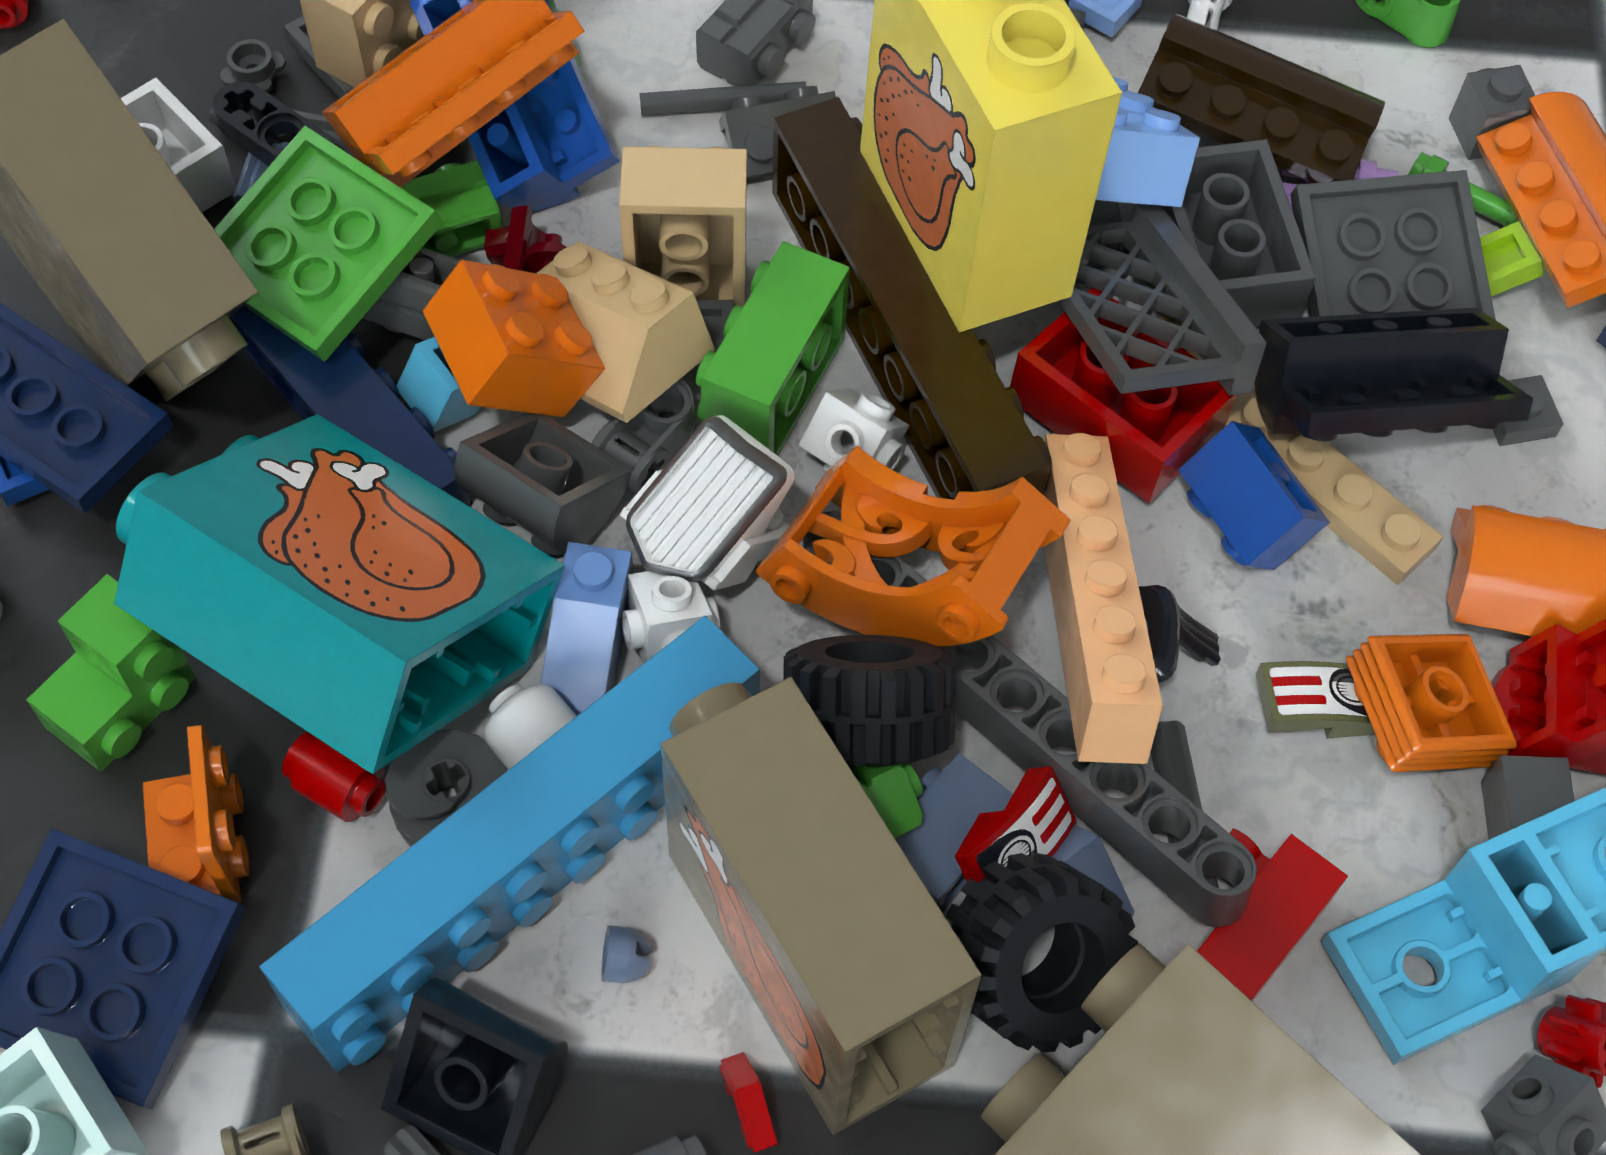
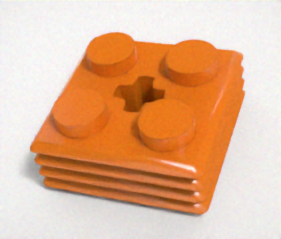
M1467 634L1369 636L1368 642L1361 643V649H1355L1353 655L1346 657V662L1355 682V694L1364 705L1377 737V750L1391 771L1406 772L1491 767L1493 761H1497L1501 755H1507L1509 749L1517 747L1516 740L1471 636Z

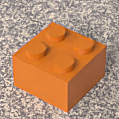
M461 259L422 311L467 404L471 406L565 417L605 369L592 344L590 333L583 327L568 299L566 288L557 277L548 274H536L505 268L498 264L489 265Z

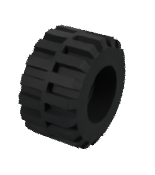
M845 635L813 640L786 652L783 662V680L792 677L847 765L886 766L906 764L943 753L949 749V746L953 745L956 659L946 650L924 641L904 637Z
M1023 853L1009 855L1007 867L994 861L982 868L985 878L979 883L970 878L961 888L966 897L960 906L952 903L946 915V918L953 922V931L982 974L971 1013L1004 1039H1008L1015 1046L1028 1051L1034 1046L1040 1052H1056L1059 1042L1068 1048L1083 1043V1033L1087 1030L1096 1035L1102 1028L1081 1009V1006L1109 970L1126 953L1138 945V940L1128 935L1135 928V924L1131 914L1121 908L1123 904L1121 899L1114 892L1103 887L1102 884L1065 862L1058 861L1045 854L1035 853L1033 858ZM1055 926L1054 939L1048 954L1034 970L1022 976V966L1029 948L1043 932Z

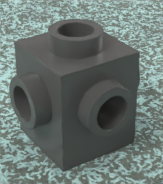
M1536 1054L1481 1110L1495 1140L1493 1149L1496 1155H1595L1596 1151L1606 1141V1107L1593 1077Z

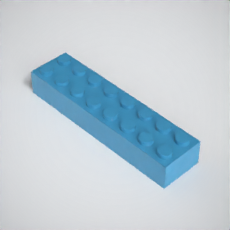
M706 615L259 966L288 1015L337 1073L350 1063L354 1066L362 1064L380 1050L387 1039L385 1034L407 1017L413 994L424 983L432 978H439L448 983L463 970L469 973L483 966L497 951L499 940L518 925L524 928L539 920L552 905V897L571 881L578 884L590 878L606 859L605 853L624 838L629 841L634 840L649 829L657 818V811L665 805L660 743L673 737L669 729L670 723L684 705L701 693L725 683H741L750 697L760 693V669Z

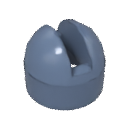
M607 926L602 953V982H634L644 977L650 970L652 963L643 956L650 954L653 950L650 941L641 931L630 927Z

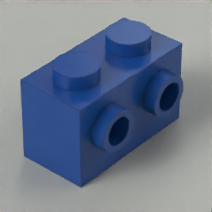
M1231 421L1178 469L1190 486V489L1187 491L1189 500L1204 516L1213 518L1224 534L1221 538L1224 549L1242 566L1275 570L1330 523L1258 427Z

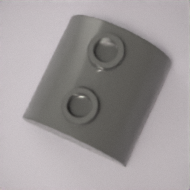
M534 413L522 414L460 441L454 465V476L457 484L484 502L483 512L487 517L500 523L518 524L532 534L531 543L533 546L550 555L566 553L568 542L587 544L603 528L616 510L633 473V469L549 416Z

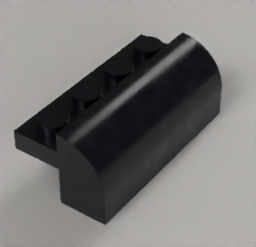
M1478 308L1266 319L1260 322L1259 333L1267 344L1254 386L1260 413L1267 427L1274 435L1301 433L1304 437L1312 440L1332 441L1339 434L1362 433L1373 437H1387L1392 435L1394 430L1417 429L1428 433H1442L1447 430L1448 426L1471 425L1482 429H1496L1501 426L1502 422L1528 421L1533 397L1499 375L1509 329Z

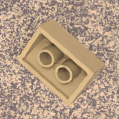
M577 241L572 246L564 248L556 254L553 261L536 273L557 277L568 292V299L583 327L590 333L592 344L605 367L604 371L580 399L625 423H628L699 364L709 350H715L693 292L585 243Z

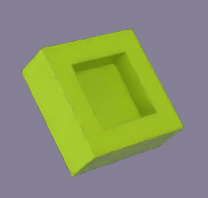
M1520 221L1480 237L1491 297L1544 275L1542 260Z

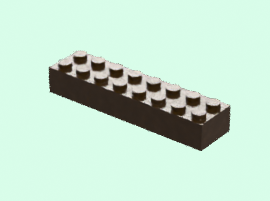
M839 97L774 117L772 194L803 249L850 267L845 329L881 396L895 407L893 415L910 425L904 438L935 496L954 500L959 491L977 492L992 490L1008 485L1022 476L1040 493L1044 494L1048 473L1052 470V459L1049 449L1040 436L1033 437L1024 421L1023 407L1018 394L1010 386L1005 388L996 372L995 358L987 341L984 339L978 340L972 329L959 333L860 151L862 123L857 117L851 118Z

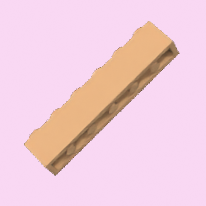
M1074 433L1071 435L1046 434L1045 443L1051 455L1052 470L1048 473L1043 495L1071 519L1062 536L1044 546L1078 762L1147 764L1163 703L1108 436H1091L1084 433Z

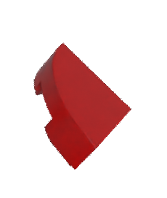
M741 1052L720 1060L721 1065L719 1069L728 1096L732 1095L741 1124L740 1130L748 1149L752 1148L753 1152L756 1153L778 1145L760 1080L745 1053Z

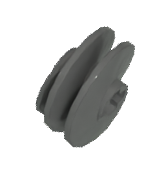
M459 729L436 731L393 760L385 776V788L389 799L390 812L397 830L410 847L507 772L506 766L479 735ZM453 788L456 796L446 798L443 791Z

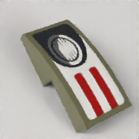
M1319 661L1260 663L1255 675L1268 733L1324 729L1326 739L1375 735L1366 709L1355 694V682L1348 664Z

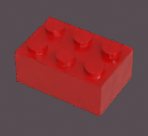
M1094 288L1087 291L1096 296H1100L1102 291ZM1114 298L1111 299L1112 302L1121 304V303H1119L1118 301H1116ZM1066 312L1061 314L1017 354L1010 387L1018 394L1023 409L1054 433L1065 435L1084 433L1091 436H1108L1116 479L1148 504L1180 474L1178 471L1180 467L1224 429L1237 395L1229 396L1219 381L1121 394ZM1100 317L1097 320L1100 325L1122 333H1126L1128 330L1125 326ZM1141 332L1136 337L1166 349L1170 344ZM1180 348L1177 352L1179 354L1198 360L1183 348ZM1128 355L1123 357L1131 369L1155 366Z

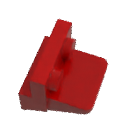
M1606 619L1578 634L1557 623L1511 648L1509 664L1499 670L1491 681V685L1517 743L1516 748L1509 749L1507 756L1568 758L1569 767L1572 769L1606 775Z

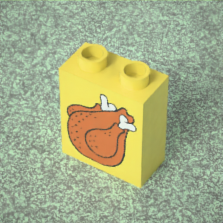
M874 0L860 151L959 333L1072 297L1122 91L1064 0Z

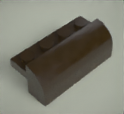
M1174 13L1138 91L1139 94L1154 99V108L1180 116V125L1223 145L1267 139L1278 168L1313 183L1353 179L1369 138L1376 129L1385 106V101L1177 13Z

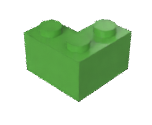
M108 574L57 621L74 648L75 653L26 699L49 732L100 772L114 759L127 755L138 743L142 731L162 711L175 707L186 695L189 684L196 678L179 646L114 604L118 581Z

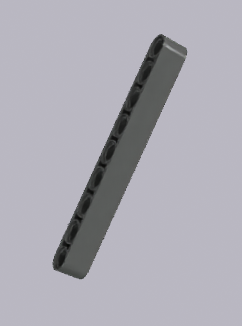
M822 512L841 521V512ZM807 532L803 538V548L815 555L812 543L826 538ZM870 555L877 572L887 585L912 587L927 581L899 556L876 557ZM993 635L971 643L937 646L951 653L956 659L955 711L1025 772L1030 768L1052 766L1073 813L1193 918L1213 927L1230 926L1240 920L1246 911L1257 870L1253 855L1243 844L1147 764L1078 762L1077 753L1065 755L1052 750L1057 747H1067L1076 751L1068 698ZM972 666L976 667L977 670L966 671L958 667ZM1019 706L1026 709V711L1012 712L1005 709V707ZM1115 789L1122 791L1128 796L1113 798L1102 791ZM1161 832L1170 833L1176 836L1180 842H1162L1155 838L1153 834ZM1206 878H1224L1234 888L1226 890L1216 888L1209 884Z

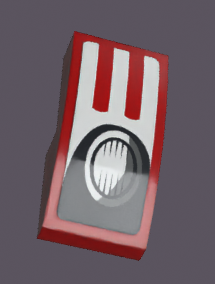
M1052 766L1027 769L1003 811L979 813L954 856L967 882L971 878L979 883L985 878L982 868L994 861L1007 867L1009 855L1023 853L1033 858L1035 853H1040L1052 857L1059 849L1077 820Z

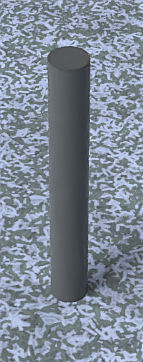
M806 82L639 93L641 116L731 109V102L751 96H763L764 104L786 100L785 93L787 91L806 87Z

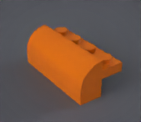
M473 0L322 111V114L357 160L401 188L578 55L579 52L572 41L585 31L572 11L552 13L544 0Z
M1548 92L1529 98L1531 114L1476 136L1481 156L1517 220L1520 221L1536 249L1545 270L1567 308H1570L1606 293V134L1588 105L1579 96L1568 92Z
M1472 505L1471 510L1456 508L1450 530L1459 553L1446 595L1454 622L1535 636L1557 623L1578 634L1606 619V528L1599 529L1577 525L1556 517L1545 516L1539 518L1512 513L1506 509L1491 505Z

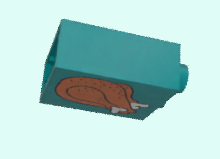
M316 414L262 438L255 435L243 436L233 442L222 455L176 475L170 476L167 473H156L141 481L124 501L116 521L117 537L126 544L114 604L371 774H374L531 668L565 565Z

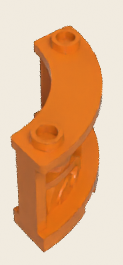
M855 446L824 474L816 485V490L768 556L758 566L756 573L770 584L774 593L782 600L792 604H800L825 619L864 635L904 637L924 641L935 646L971 643L1002 631L1008 621V616L1001 609L1037 550L1059 539L1071 519L1023 476L1008 485L992 490L977 492L959 491L954 500L928 495V485L893 471L868 455L859 446ZM830 501L841 508V521L822 513ZM807 532L826 538L812 543L815 555L799 545ZM918 548H923L940 553L941 560L948 571L916 586H890L884 582L877 572L870 555L876 557H897L908 554Z

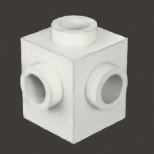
M852 388L826 392L799 446L825 462L823 468L826 472L855 446H859L878 462L894 470L904 454L905 445L900 442L910 425L894 416L895 407L878 395L870 392L859 394Z
M651 571L628 574L627 610L622 612V630L627 648L629 650L637 649L643 664L705 615L720 629V618L716 602L712 596H704L698 581H688L678 576H667Z

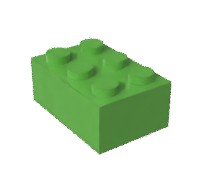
M785 241L781 243L771 262L763 260L754 274L750 289L751 295L744 307L736 305L732 309L725 324L724 340L717 352L709 350L699 365L696 385L701 387V401L697 410V419L703 422L711 416L723 415L779 456L845 339L850 267Z

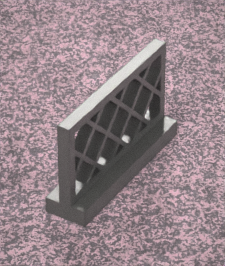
M1136 204L1132 221L1089 225L1075 282L1100 290L1102 293L1100 296H1096L1074 288L1072 297L1059 300L1058 302L1119 392L1125 394L1219 381L1229 396L1251 393L1267 342L1162 206ZM1123 243L1125 251L1122 253L1103 245ZM1091 261L1117 272L1115 275H1111L1086 265ZM1128 275L1146 281L1150 288L1125 279ZM1116 296L1143 307L1140 311L1112 302L1111 299ZM1155 310L1169 315L1176 324L1151 316V314ZM1100 317L1125 326L1128 330L1126 333H1122L1100 325L1097 320ZM1141 332L1170 344L1166 349L1136 337ZM1182 347L1198 353L1203 360H1196L1177 352ZM1128 355L1155 366L1131 369L1123 357Z

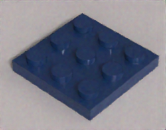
M51 828L0 931V1047L7 1050L35 1027L77 1038L112 1095L143 1108L153 1109L246 907Z

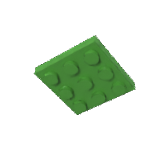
M304 126L214 230L258 291L244 306L325 362L437 231L443 221L433 208L307 126Z

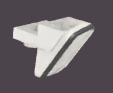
M723 415L711 416L698 426L665 468L656 471L627 507L623 508L620 516L626 520L628 534L646 570L667 576H678L688 581L701 580L715 591L746 582L757 562L764 560L789 527L783 521L784 515L778 508L795 479L794 471L789 464L729 418Z

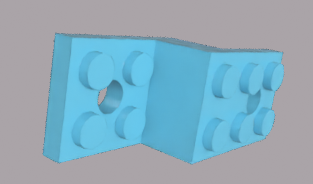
M1606 787L1469 848L1444 880L1336 928L1325 935L1321 941L1322 945L1393 1065L1569 983L1593 959L1606 951ZM1419 956L1426 959L1436 972V984L1426 987L1412 982L1403 970V958Z

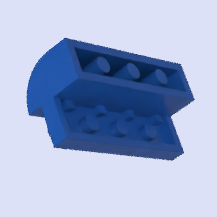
M411 0L410 5L425 36L473 0ZM544 0L552 13H554L549 0ZM572 58L468 137L494 199L510 209L512 207L529 205L532 211H540L569 202L581 196L577 186L621 162L575 58Z

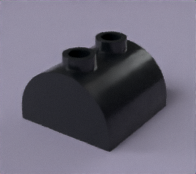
M432 978L413 994L381 1110L469 1155H522L541 1124L554 1097L565 1067L568 1044L566 1041L439 978Z

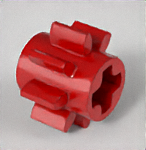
M1568 995L1566 996L1565 1007L1554 1006L1543 1016L1537 1034L1538 1047L1545 1057L1554 1059L1555 1063L1593 1077L1597 1088L1602 1087L1603 1076H1606V1003L1587 997L1582 999Z

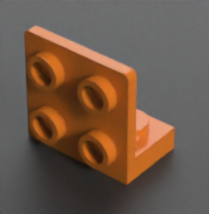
M202 724L187 727L190 774L143 782L148 867L238 903L241 902L239 877L249 876L250 872L245 839L243 835L235 836L233 815L241 814L244 811L241 783L237 773L229 774L227 756L223 745L213 746Z

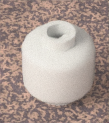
M515 684L503 690L490 704L489 711L492 713V716L485 726L484 739L509 770L573 720L576 715L550 685L535 684L523 688L520 684Z

